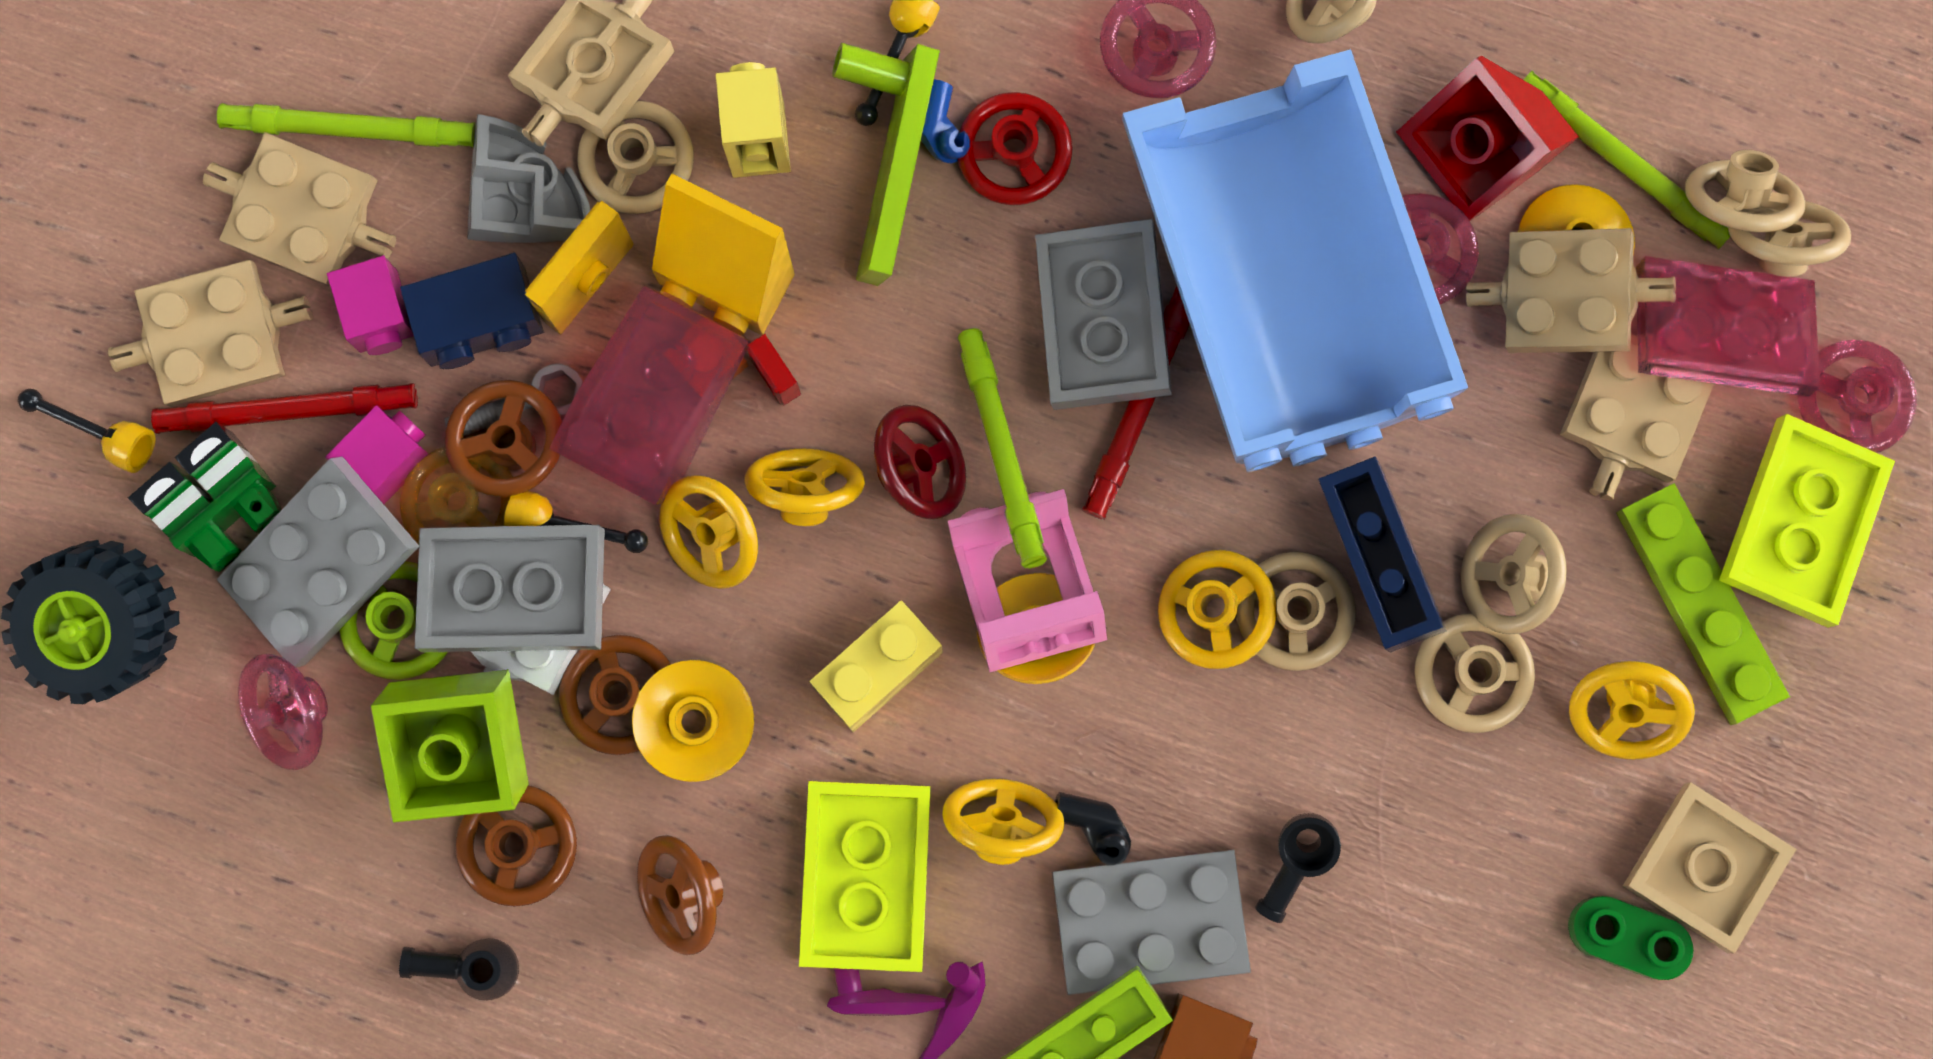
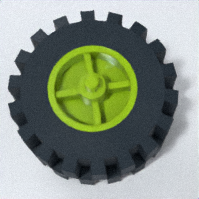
M99 540L86 541L79 545L71 546L29 565L21 572L23 578L11 584L7 595L14 601L2 606L1 619L10 622V628L1 633L4 645L13 644L16 654L9 657L15 669L24 666L29 672L25 681L33 688L45 684L48 686L46 696L59 701L69 695L71 704H86L93 699L98 703L110 699L150 677L152 672L160 669L166 662L167 658L164 653L170 651L175 646L178 636L170 633L169 629L180 624L179 611H172L169 607V602L176 599L173 587L164 589L159 581L165 573L157 564L147 568L143 564L147 555L136 548L124 553V543L109 541L100 545Z

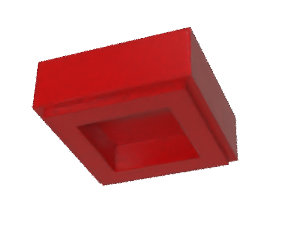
M763 334L747 345V352L751 362L779 404L783 403V405H786L801 395L797 381L766 334Z

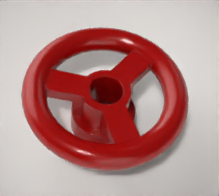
M1008 92L992 96L982 101L968 114L959 130V133L966 131L970 139L968 153L964 157L957 159L963 176L976 192L996 203L1024 205L1046 197L1063 181L1071 164L1073 152L1072 138L1065 120L1052 105L1031 94ZM1006 110H1022L1021 115L1013 114L1000 119L993 128L991 140L975 141L979 128L991 116ZM1040 119L1049 127L1055 142L1054 160L1046 174L1042 172L1034 160L1039 141L1036 125ZM1010 139H1019L1024 143L1025 147L1019 152H1011L1005 148L1004 144ZM999 159L1008 166L1016 167L1028 186L1010 188L998 185L981 172L976 161Z

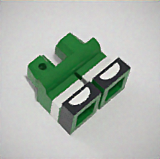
M215 422L174 457L184 469L168 462L132 493L128 499L145 516L151 518L169 537V541L176 549L198 558L211 569L220 572L230 565L242 552L225 531L242 517L256 533L260 534L282 508L271 492L276 487L274 482L236 435L218 422Z

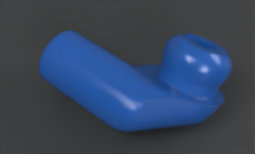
M934 79L921 142L936 160L951 164L957 162L958 158H962L968 153L970 139L966 131L959 133V130L947 117L953 86L947 82Z

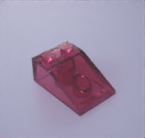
M643 286L576 393L549 449L654 505L663 503L670 486L685 476L751 340L648 286Z

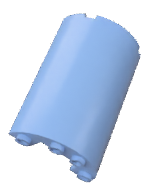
M1351 49L1296 64L1293 66L1283 86L1185 113L1181 98L1178 97L1123 113L1122 121L1235 462L1245 464L1247 472L1272 466L1290 457L1293 467L1301 466L1327 456L1326 447L1345 441L1349 450L1365 447L1383 439L1380 429L1416 415L1419 421L1443 415L1454 409L1451 399L1468 389V385Z

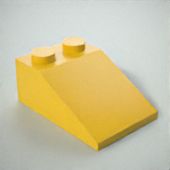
M671 173L665 185L652 271L658 283L663 286L660 293L682 307L692 309L696 302L716 312L713 320L734 333L744 335L746 330L750 329L763 335L795 276L783 229Z

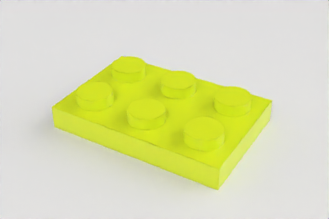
M1789 414L1778 417L1719 581L1827 628L1839 625L1895 461Z
M808 781L799 967L923 972L931 786Z

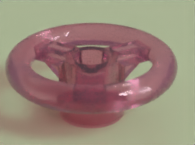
M1118 0L1109 10L1103 21L1100 32V51L1107 70L1122 87L1134 94L1147 98H1170L1190 90L1207 74L1216 53V32L1211 17L1198 0ZM1162 3L1174 6L1183 11L1193 21L1197 30L1172 31L1170 27L1164 24H1157L1145 5ZM1127 16L1130 17L1138 29V35L1132 51V58L1135 64L1132 71L1122 61L1117 46L1119 28ZM1151 40H1161L1166 44L1167 49L1160 52L1153 51L1147 43ZM1198 50L1194 62L1183 74L1169 80H1149L1150 76L1159 77L1169 73L1175 67L1180 51Z
M1423 193L1403 195L1402 198L1407 212H1411V224L1417 240L1426 242L1431 249V254L1422 255L1426 267L1449 279L1444 284L1434 288L1439 304H1443L1461 293L1475 273L1479 254L1475 230L1467 216L1457 206L1444 198ZM1430 213L1443 218L1456 232L1461 246L1460 262L1446 255L1450 248V234L1444 224L1434 218H1430Z
M1845 340L1823 348L1808 362L1799 381L1798 405L1803 421L1879 453L1895 445L1910 428L1916 412L1917 393L1915 383L1908 368L1892 351L1866 340ZM1849 357L1865 358L1882 367L1881 369L1874 366L1862 367L1842 380L1824 372L1831 364ZM1895 384L1898 394V407L1895 417L1886 429L1874 435L1871 417L1885 410L1891 404L1895 394ZM1855 387L1863 389L1867 394L1866 404L1856 398ZM1816 391L1837 399L1840 407L1849 414L1852 437L1837 432L1824 420L1817 405Z
M274 654L255 656L243 668L238 684L239 707L245 727L260 752L273 764L287 770L303 769L316 759L322 745V721L326 718L328 711L325 694L314 679L304 677L288 660ZM264 672H268L270 697L265 701V708L259 709L257 684L259 677ZM272 725L276 730L284 731L298 751L290 752L284 749L274 740L266 727Z

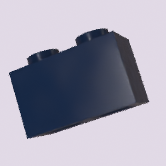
M516 253L400 287L419 355L431 367L439 365L440 369L462 367L474 361L473 354L496 348L498 352L518 350L528 346L532 342V336L544 333L538 312L525 296V290L530 285L526 269Z

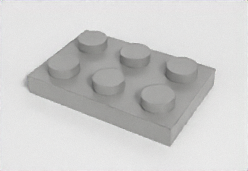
M1153 219L1035 235L1050 404L1053 410L1172 395Z
M343 457L330 458L217 580L291 668L294 669L306 665L420 546Z
M600 525L420 528L415 649L421 652L601 650L605 529Z
M1235 850L1052 872L1067 995L1100 991L1136 965H1138L1151 985L1251 973Z

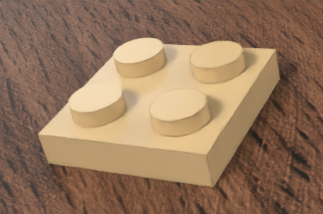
M1684 783L1624 882L1623 887L1726 953L1735 954L1797 849L1693 783Z

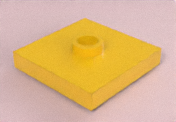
M602 200L600 203L597 202L525 290V296L543 321L560 335L634 245L619 213Z

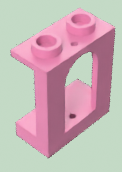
M1064 489L1051 493L1035 492L1028 494L1030 502L1034 504L1044 540L1042 546L1050 559L1061 593L1062 601L1005 616L992 575L991 564L995 554L1003 546L1013 542L1004 513L1006 505L993 509H973L963 514L960 518L948 521L954 553L989 672L1107 640L1104 610L1098 592H1093L1069 518L1067 497Z

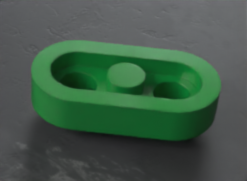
M1607 896L1584 899L1575 906L1569 917L1568 930L1573 944L1582 953L1655 980L1677 978L1691 964L1694 952L1692 939L1687 930L1674 920ZM1603 915L1609 917L1614 925L1613 933L1607 939L1601 938L1595 929L1597 920ZM1662 937L1666 938L1672 947L1671 955L1664 961L1658 959L1654 953V945Z

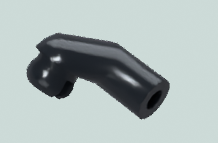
M1058 792L1055 802L1063 814L1064 824L1081 828L1093 852L1103 863L1117 865L1126 860L1131 848V839L1116 809L1106 802Z

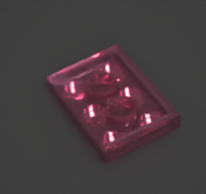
M1645 256L1636 266L1638 278H1671L1675 276L1676 280L1675 303L1638 302V373L1810 397L1820 388L1815 280L1783 277Z

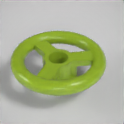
M405 561L388 580L408 579L418 582V563ZM384 585L371 596V602L367 607L365 616L369 630L380 638L374 653L372 654L364 646L359 637L357 629L358 611L339 630L344 648L351 659L366 672L384 679L402 680L422 675L441 662L448 653L424 652L420 656L408 661L392 662L400 641L410 636L415 630L416 606L406 596L397 592H389ZM396 609H402L405 615L403 624L396 629H390L388 626L390 613Z

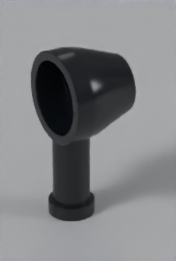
M1314 813L1299 814L1291 818L1282 828L1278 847L1284 864L1264 899H1259L1255 906V909L1262 916L1273 922H1283L1286 916L1285 910L1304 877L1320 876L1328 872L1339 859L1341 852L1339 834L1334 825L1321 815ZM1306 829L1314 830L1319 834L1318 839L1309 845L1302 844L1297 840L1298 834Z
M487 938L469 944L460 955L415 951L413 947H404L400 958L399 975L400 978L423 976L457 979L461 988L469 996L478 1000L488 1001L504 996L514 987L519 975V962L515 952L508 944L498 939ZM480 958L487 959L493 966L492 977L487 982L477 980L473 974V966Z

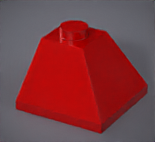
M1483 56L1477 57L1396 131L1467 223L1539 172L1579 137L1543 91Z

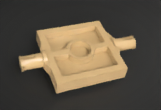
M566 0L508 75L513 87L537 100L542 106L528 125L522 129L523 135L528 140L542 147L560 121L578 124L600 138L608 140L610 134L618 127L674 53L671 41L646 27L640 19L653 0H623L621 4L602 0Z
M264 133L254 159L243 175L222 167L215 162L210 163L206 170L227 179V181H222L204 173V186L212 187L234 196L231 213L219 241L327 286H330L327 273L341 269L344 260L355 250L356 246L379 256L384 255L387 259L393 252L387 247L372 242V240L395 247L396 236L366 225L367 205L378 182L376 178L367 173L268 133Z
M1631 228L1510 232L1509 261L1503 281L1467 282L1466 290L1468 293H1466V302L1468 307L1502 305L1506 315L1505 348L1509 353L1630 351L1631 321L1638 308V302L1675 303L1676 280L1675 276L1671 278H1638L1633 265L1634 234Z
M246 260L134 290L143 322L142 340L108 348V356L114 358V360H110V363L115 372L149 363L156 373L164 405L172 407L285 376L278 350L279 328L306 320H313V314L311 310L307 309L311 308L306 296L273 305L263 292L256 263Z
M1662 310L1661 318L1652 338H1640L1631 334L1630 351L1593 352L1561 430L1560 436L1587 447L1598 459L1602 460L1592 487L1589 489V492L1594 496L1601 494L1599 497L1601 499L1613 501L1624 470L1642 471L1666 483L1676 480L1719 372L1687 359L1679 350L1674 348L1683 324L1687 320L1683 313L1675 316L1676 310Z

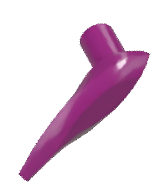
M983 961L972 967L963 962H955L949 966L946 978L954 987L945 999V1007L939 1011L933 1035L919 1059H937L958 1039L971 1022L981 1003L986 986Z
M834 968L838 996L830 998L827 1007L844 1015L895 1016L919 1014L944 1008L945 998L918 993H897L886 988L862 991L859 969Z

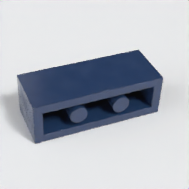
M1376 456L1319 478L1318 480L1385 650L1391 653L1446 632L1447 630L1398 506Z

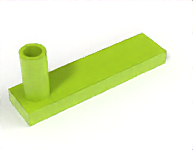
M841 43L838 48L832 77L895 95L856 275L857 281L879 286L892 276L940 50L917 44L903 60L845 43Z

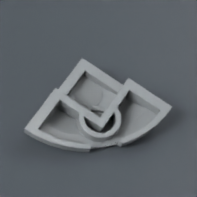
M477 115L470 181L468 240L509 243L567 240L590 212L585 191L572 168H566L563 175L554 162L546 155H543L546 142H544L542 147L537 146L535 142L532 143L523 135L522 127L495 117Z

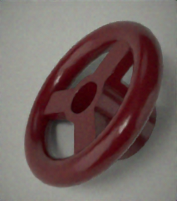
M902 405L891 409L880 420L874 438V457L878 478L882 486L903 509L917 517L939 519L949 515L960 504L966 487L965 461L955 436L937 415L925 408L916 405ZM904 423L918 424L926 429L935 438L937 443L930 447L921 443L915 444L898 427ZM946 459L949 474L948 487L944 496L934 501L932 476L936 472L937 463Z

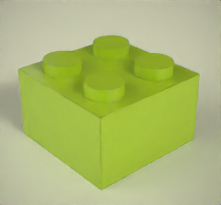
M509 669L389 682L371 704V710L393 823L515 810L529 785Z

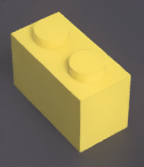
M748 62L732 66L729 72L716 73L722 145L733 178L791 172L785 105L776 67L765 68L763 64Z
M901 600L809 682L851 731L854 732L943 653L942 645Z

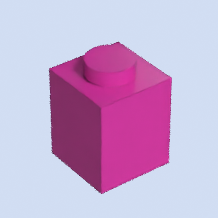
M384 255L327 273L345 338L360 353L367 351L369 355L386 354L399 349L403 345L402 340L414 336L400 289L402 284L398 271Z
M376 405L325 458L329 460L330 458L343 457L379 500L385 504L432 456L418 444L426 434L399 410L391 418Z

